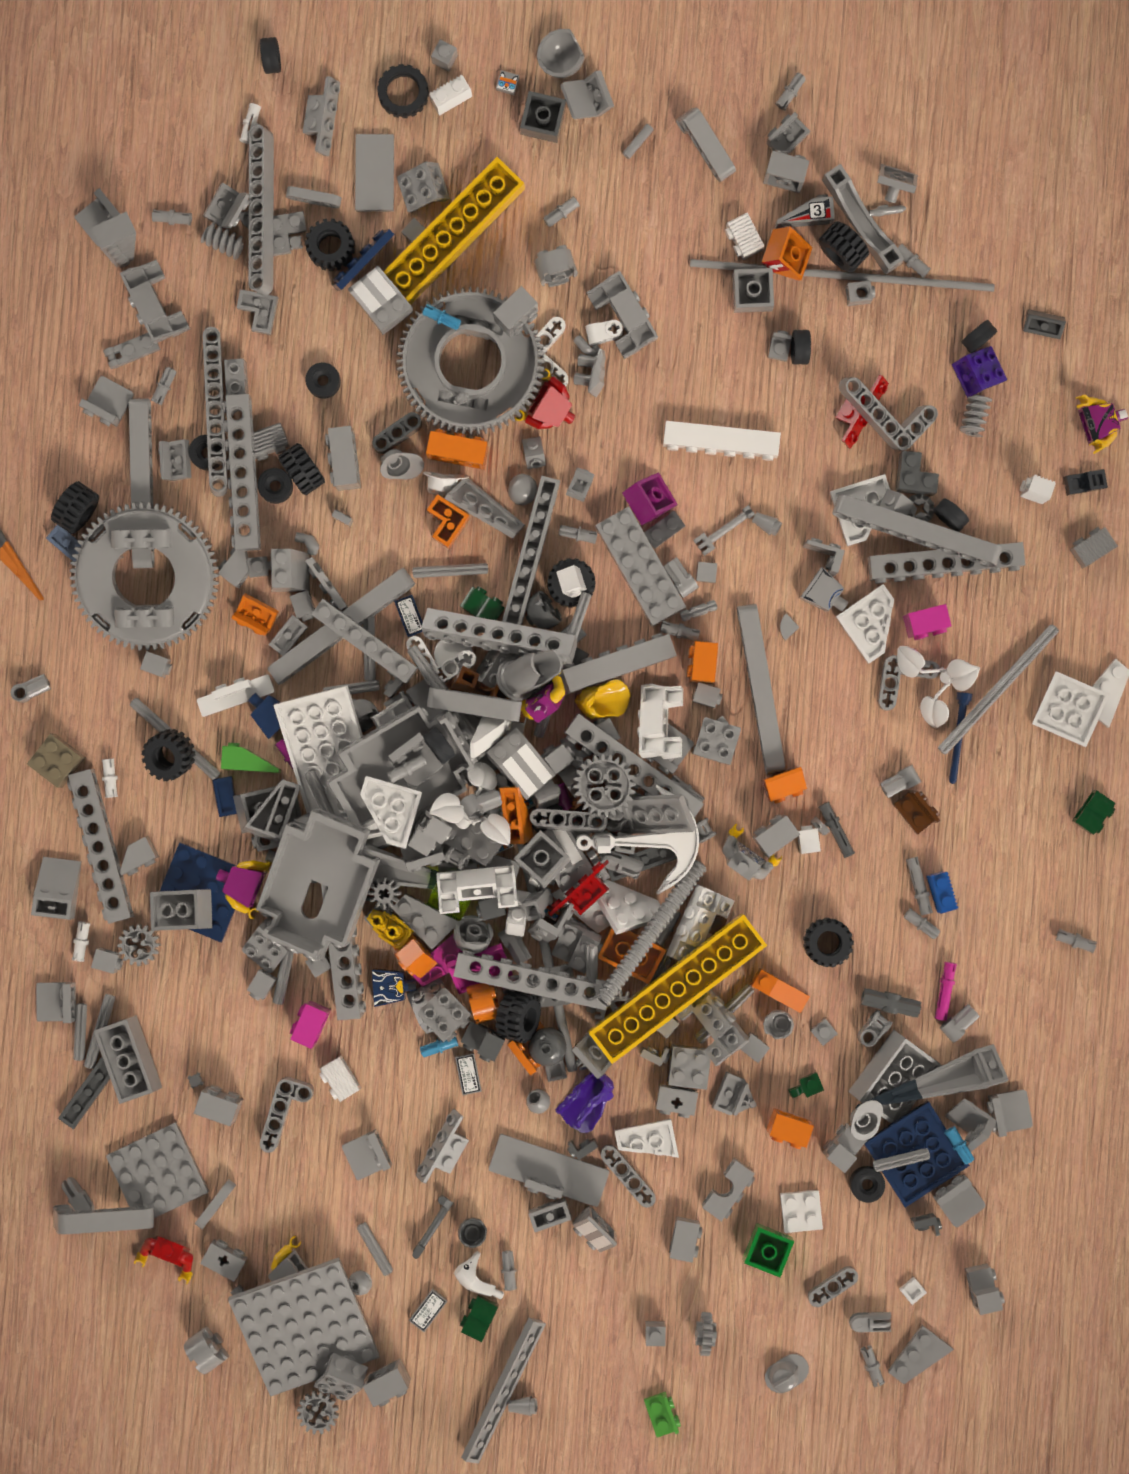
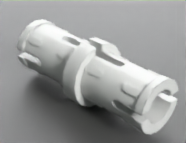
M254 103L249 104L246 119H243L242 123L244 126L241 138L239 139L240 142L249 144V131L247 130L250 120L253 117L251 129L253 125L258 124L257 120L261 106Z
M114 758L103 759L104 777H102V781L105 784V798L118 797L116 787L118 776H115Z
M78 921L76 938L73 940L75 946L72 960L85 961L86 945H89V940L87 939L90 923Z

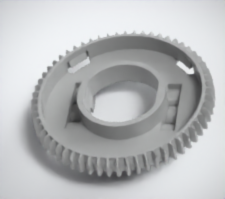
M463 287L461 288V293L454 289L453 295L446 291L447 297H443L440 293V300L437 301L433 297L434 303L431 304L426 301V304L428 303L440 309L444 307V302L446 313L460 319L461 325L457 330L442 323L439 325L437 321L422 315L423 306H420L421 314L415 311L417 319L410 317L413 324H406V327L409 329V331L403 330L406 338L400 337V341L404 345H398V348L403 350L402 352H397V356L402 358L396 360L397 364L402 365L397 367V371L403 372L398 375V378L404 379V381L400 382L401 386H407L403 389V393H410L406 398L407 400L413 399L411 406L418 405L415 411L419 412L422 410V418L428 415L427 422L433 419V426L440 423L441 430L447 426V432L454 428L455 433H458L459 430L462 431V434L469 431L470 436H472L473 431L480 435V430H484L485 434H487L488 428L495 432L494 426H498L501 430V423L504 422L506 426H509L508 419L515 422L514 415L516 414L518 417H521L519 410L521 409L526 412L524 405L531 406V402L528 399H535L532 392H539L535 385H541L537 378H543V374L539 373V371H544V367L539 366V364L545 363V360L539 358L544 355V352L538 351L543 348V344H537V342L541 341V337H535L538 334V330L532 331L535 324H528L529 322H526L523 325V330L530 337H524L521 332L517 336L513 335L510 338L494 321L493 312L508 299L506 296L501 300V293L494 297L493 290L490 295H487L486 288L483 290V293H480L478 287L475 292H472L471 287H469L466 293ZM460 334L484 338L485 340L491 339L500 351L501 367L499 373L488 386L482 389L472 390L453 386L445 379L441 372L440 358L442 351L451 339ZM413 388H417V389H418V391L420 392L421 396H422V397L424 398V400L426 401L425 405L423 404V400L420 398V396L418 395L417 391H416L415 389H413ZM464 392L469 394V397H467L468 401L460 405L454 404L455 396ZM508 408H512V409L508 410L506 413H504L503 415H501V416H499L498 418H496L499 414L503 413V412L506 411Z
M141 502L139 508H137L136 503H132V509H130L128 504H125L124 511L119 506L117 507L118 513L111 509V516L108 513H104V520L98 517L99 524L92 522L91 524L94 529L87 527L86 530L89 534H82L85 540H78V543L82 546L74 548L79 553L72 554L77 560L70 563L75 566L74 569H70V572L75 573V576L70 577L71 580H75V583L70 586L76 587V591L72 592V594H78V598L74 601H80L81 605L77 608H84L85 611L81 615L87 614L89 616L86 622L93 621L91 628L97 625L99 627L97 633L104 631L103 638L110 635V642L117 639L116 645H119L123 641V647H127L128 643H130L131 649L138 645V649L142 650L143 645H145L148 651L150 645H152L153 649L156 650L158 644L164 649L165 643L169 647L172 646L171 640L176 644L179 643L178 637L185 640V633L191 636L190 629L197 631L198 628L195 624L201 626L203 623L200 619H207L204 613H211V610L207 607L214 606V603L210 600L217 599V596L212 595V593L218 592L214 585L219 584V581L214 580V578L219 577V574L214 573V570H217L219 567L213 566L217 559L211 558L215 552H209L208 549L212 547V544L206 546L205 542H207L208 538H201L204 532L197 533L199 526L192 527L193 520L187 523L186 515L181 519L180 511L174 515V509L171 508L167 512L165 505L160 510L159 504H155L154 508H152V504L148 503L147 508H144V503ZM181 523V528H183L192 538L196 536V539L190 540L181 530H179L178 525ZM105 526V531L102 534H100L95 541L91 542V540H94V538L104 529ZM129 549H157L170 560L175 573V583L170 596L163 603L135 605L128 601L119 591L115 580L116 566L121 556ZM194 612L198 613V614H195V615L191 618V620H189V621L185 624L186 627L183 629V623L192 615V613H194ZM96 614H98L105 622H107L110 625V627L107 624H105Z

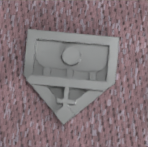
M725 1072L711 1107L734 1116L748 1108L756 1107L757 1105L750 1092L749 1084L746 1083L745 1079Z

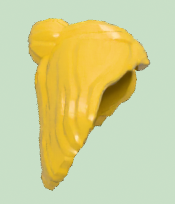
M614 679L607 683L584 688L582 693L576 696L574 702L581 710V713L591 719L595 717H618L625 713L631 696L628 686L621 680Z

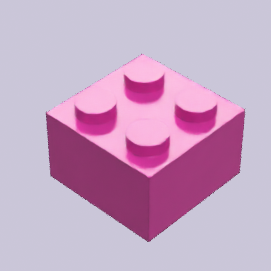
M946 604L908 613L903 616L908 639L914 637V641L929 637L928 633H932L933 636L947 632V628L952 627Z
M311 1000L301 1005L297 1014L300 1017L299 1021L293 1023L289 1034H292L290 1040L312 1049L319 1039L331 1009Z

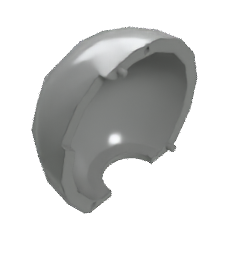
M557 29L550 32L542 39L537 51L539 66L545 73L555 78H566L573 75L581 68L585 60L584 53L570 29Z

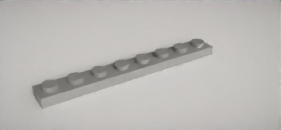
M528 1318L524 1325L523 1331L461 1457L465 1462L479 1464L546 1325L542 1320Z

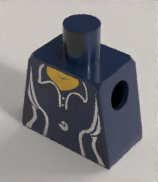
M377 968L372 970L374 1007L403 1001L406 999V991L417 990L416 979L405 980L404 971Z

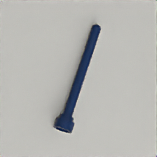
M957 692L956 700H958L959 711L956 727L966 717L967 705H969V702H972L973 694ZM963 737L953 747L949 776L951 784H955L957 781Z

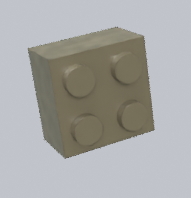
M50 733L27 765L57 788H62L67 780H69L68 775L73 774L86 757L58 735Z

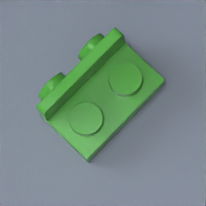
M666 1392L645 1398L644 1402L656 1437L658 1438L672 1432L678 1434V1427L681 1426L678 1415L674 1416L672 1409L675 1406L672 1397H668Z

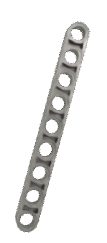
M255 124L249 131L248 283L250 289L266 296L273 290L274 137L271 131L260 124Z
M207 327L203 331L209 485L211 493L216 497H221L227 493L228 489L221 337L217 328ZM211 335L217 337L214 341L207 339ZM210 354H216L217 358L209 359L208 356ZM211 372H217L218 376L215 378L209 377V374ZM213 390L219 391L217 396H211L209 393ZM212 409L220 410L217 415L210 413ZM214 427L221 429L219 433L211 432ZM216 445L222 447L219 452L212 451V448ZM215 464H220L223 466V468L219 471H216L213 469V466ZM216 483L224 485L221 489H215L213 486Z
M130 399L131 509L132 503H136L137 508H139L141 502L144 503V508H147L148 503H151L153 508L150 399ZM132 549L133 568H154V549Z
M838 495L832 512L838 518L989 567L997 566L1002 547L997 544L846 495Z
M402 568L345 609L343 613L361 626L364 620L367 621L369 619V616L372 618L415 585V582L405 568ZM324 625L272 663L267 670L277 684L280 685L344 638Z
M757 604L738 606L737 614L766 775L785 772V762Z

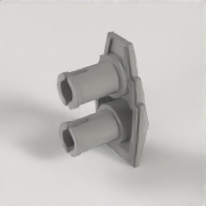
M599 349L596 356L580 354L578 366L591 367V375L577 372L574 375V384L588 386V392L594 397L598 396L605 385L604 365L606 357L604 350Z

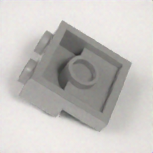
M566 921L564 925L565 930L558 938L551 955L569 962L567 966L585 974L586 946L591 943L597 945L599 954L603 945L600 943L602 936L570 921Z

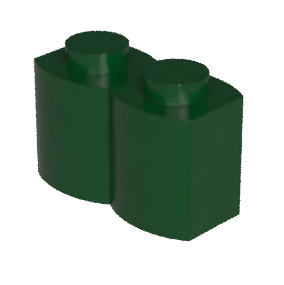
M479 586L477 588L472 587L460 607L475 617L497 621L505 608L502 606L503 602L496 597L489 598L486 596L487 591Z
M1093 790L1074 816L1072 822L1092 835L1098 834L1104 827L1103 822L1106 817L1110 818L1115 812L1114 806L1116 803L1099 791Z
M478 1295L476 1299L472 1298L468 1306L470 1313L468 1317L463 1316L459 1325L462 1327L461 1333L482 1342L499 1304L481 1295Z

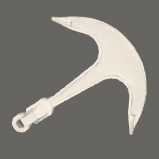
M658 785L655 786L661 795H674ZM691 813L696 825V829L693 832L646 833L615 837L608 830H604L601 833H595L592 837L588 834H580L576 839V844L580 850H588L592 846L598 853H611V849L614 846L667 848L672 850L677 856V863L665 877L656 892L659 895L679 882L691 869L698 853L699 832L694 816ZM583 839L588 841L585 845L581 844L580 842Z

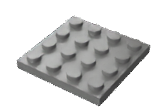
M177 1122L106 1155L129 1207L152 1206L154 1207V1218L209 1192Z

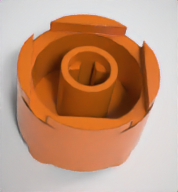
M478 983L466 987L476 1024L496 1019L499 1001L498 999L494 1000V998H497L494 985Z

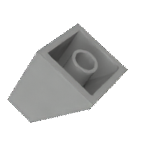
M271 549V592H304L307 590L310 592V572L308 571L309 566L306 563V560L309 559L308 553L294 549Z

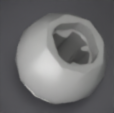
M536 1089L528 1094L526 1105L533 1113H544L550 1106V1097L544 1090Z
M356 1271L348 1279L355 1295L367 1294L372 1287L371 1276L365 1271Z

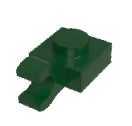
M817 1072L798 1079L800 1085L788 1089L792 1098L803 1093L808 1098L824 1091Z

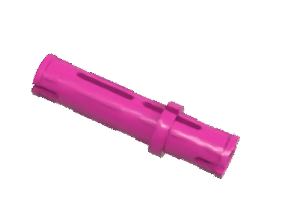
M944 962L935 1019L947 1021L953 985H955L956 963Z

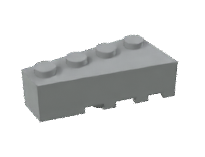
M127 212L91 228L100 249L116 268L125 267L130 264V261L134 260L136 231Z

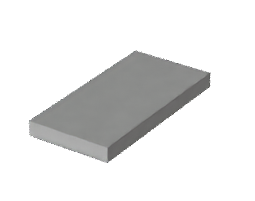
M356 134V212H394V134Z

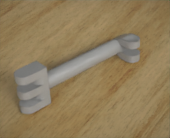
M749 505L742 509L743 512L709 537L703 533L693 540L695 544L700 542V540L703 541L698 546L700 550L707 546L708 549L702 552L704 556L715 549L712 544L747 518L750 519L755 515Z

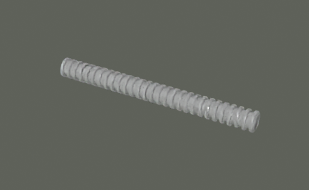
M695 860L689 872L675 884V888L671 890L672 893H669L668 898L666 897L665 902L661 904L662 907H659L658 912L654 913L655 917L653 916L651 921L647 923L648 926L644 927L645 931H642L641 936L637 937L638 940L634 941V945L630 947L631 950H628L627 955H624V960L622 959L620 961L621 964H618L616 966L617 969H614V974H611L610 979L606 980L607 984H603V989L601 988L599 990L600 993L596 994L599 1002L610 1006L611 1001H614V996H617L618 991L622 990L621 986L625 985V982L629 980L628 977L632 976L631 972H634L636 970L635 967L639 966L638 962H642V957L646 956L645 953L649 952V948L653 946L652 943H655L656 938H659V934L663 932L662 929H665L666 924H669V919H672L673 915L677 913L676 910H679V905L683 904V901L687 899L686 896L690 894L689 891H692L693 887L697 885L696 882H699V877H702L703 873L707 871L701 862Z

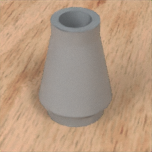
M759 512L755 514L752 520L753 523L768 535L776 536L782 525V522L778 521L779 518Z
M529 1396L517 1400H509L508 1410L509 1412L532 1416V1414H537V1399Z

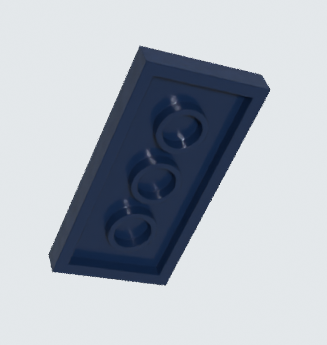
M390 229L379 230L372 237L373 243L366 244L359 251L361 255L348 262L346 265L348 269L345 272L340 271L333 278L334 284L332 286L337 291L342 290L395 234Z

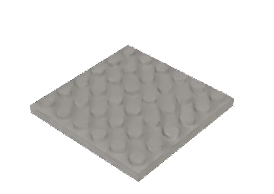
M339 1257L228 1298L270 1397L318 1380L326 1373L330 1355L333 1353L359 1364L380 1358L379 1351Z

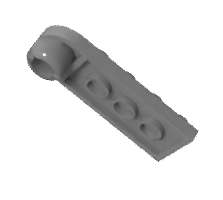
M683 794L630 796L633 801H626L629 807H622V813H618L615 810L616 815L614 817L611 816L610 812L608 813L607 819H610L607 821L606 829L611 832L619 831L626 834L693 832L696 829Z

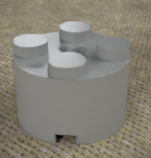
M566 245L558 246L555 250L549 252L548 250H543L537 253L538 258L534 263L542 286H545V283L549 287L559 286L569 282V277L572 275L574 278L577 276L578 272L571 250L567 249Z
M207 1326L190 1337L184 1344L187 1357L190 1361L194 1360L198 1364L195 1368L204 1375L229 1358L228 1352L221 1345L223 1340L218 1333L213 1334Z

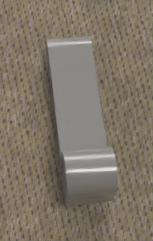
M691 108L676 119V123L681 131L690 136L709 169L719 182H722L736 172L734 164L698 108Z
M595 794L591 798L597 801L599 800V794ZM535 809L530 814V821L538 829L601 833L607 826V818H604L603 813L596 817L595 811L589 815V811ZM539 815H541L544 819H549L550 824L547 820H540V823H538L535 818H539ZM557 816L564 818L560 825L554 824V819ZM577 817L583 819V823L580 826L573 825V821ZM595 819L602 820L600 827L595 828L592 826Z
M285 1077L278 1082L260 1140V1147L264 1152H273L278 1147L292 1099L299 1102H307L313 1097L314 1087L310 1083L291 1077ZM283 1082L291 1085L290 1091L287 1092L282 1089ZM301 1088L309 1090L310 1094L308 1097H303L300 1094ZM277 1101L285 1103L284 1110H279L276 1107ZM271 1120H278L280 1127L277 1129L273 1128ZM271 1134H274L271 1140L274 1144L269 1147L266 1141L270 1138Z

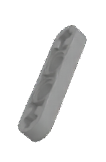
M605 1145L601 1149V1158L640 1205L646 1208L653 1206L656 1198L652 1189L616 1147ZM605 1150H613V1157L615 1159L620 1157L621 1159L617 1160L612 1166L610 1163H613V1160L610 1157H605ZM623 1163L627 1166V1171L624 1174L617 1172L616 1167L618 1164ZM632 1178H637L640 1181V1185L637 1188L629 1186V1181ZM643 1186H645L643 1192L646 1195L651 1194L650 1202L642 1201L644 1198L639 1191L642 1189Z

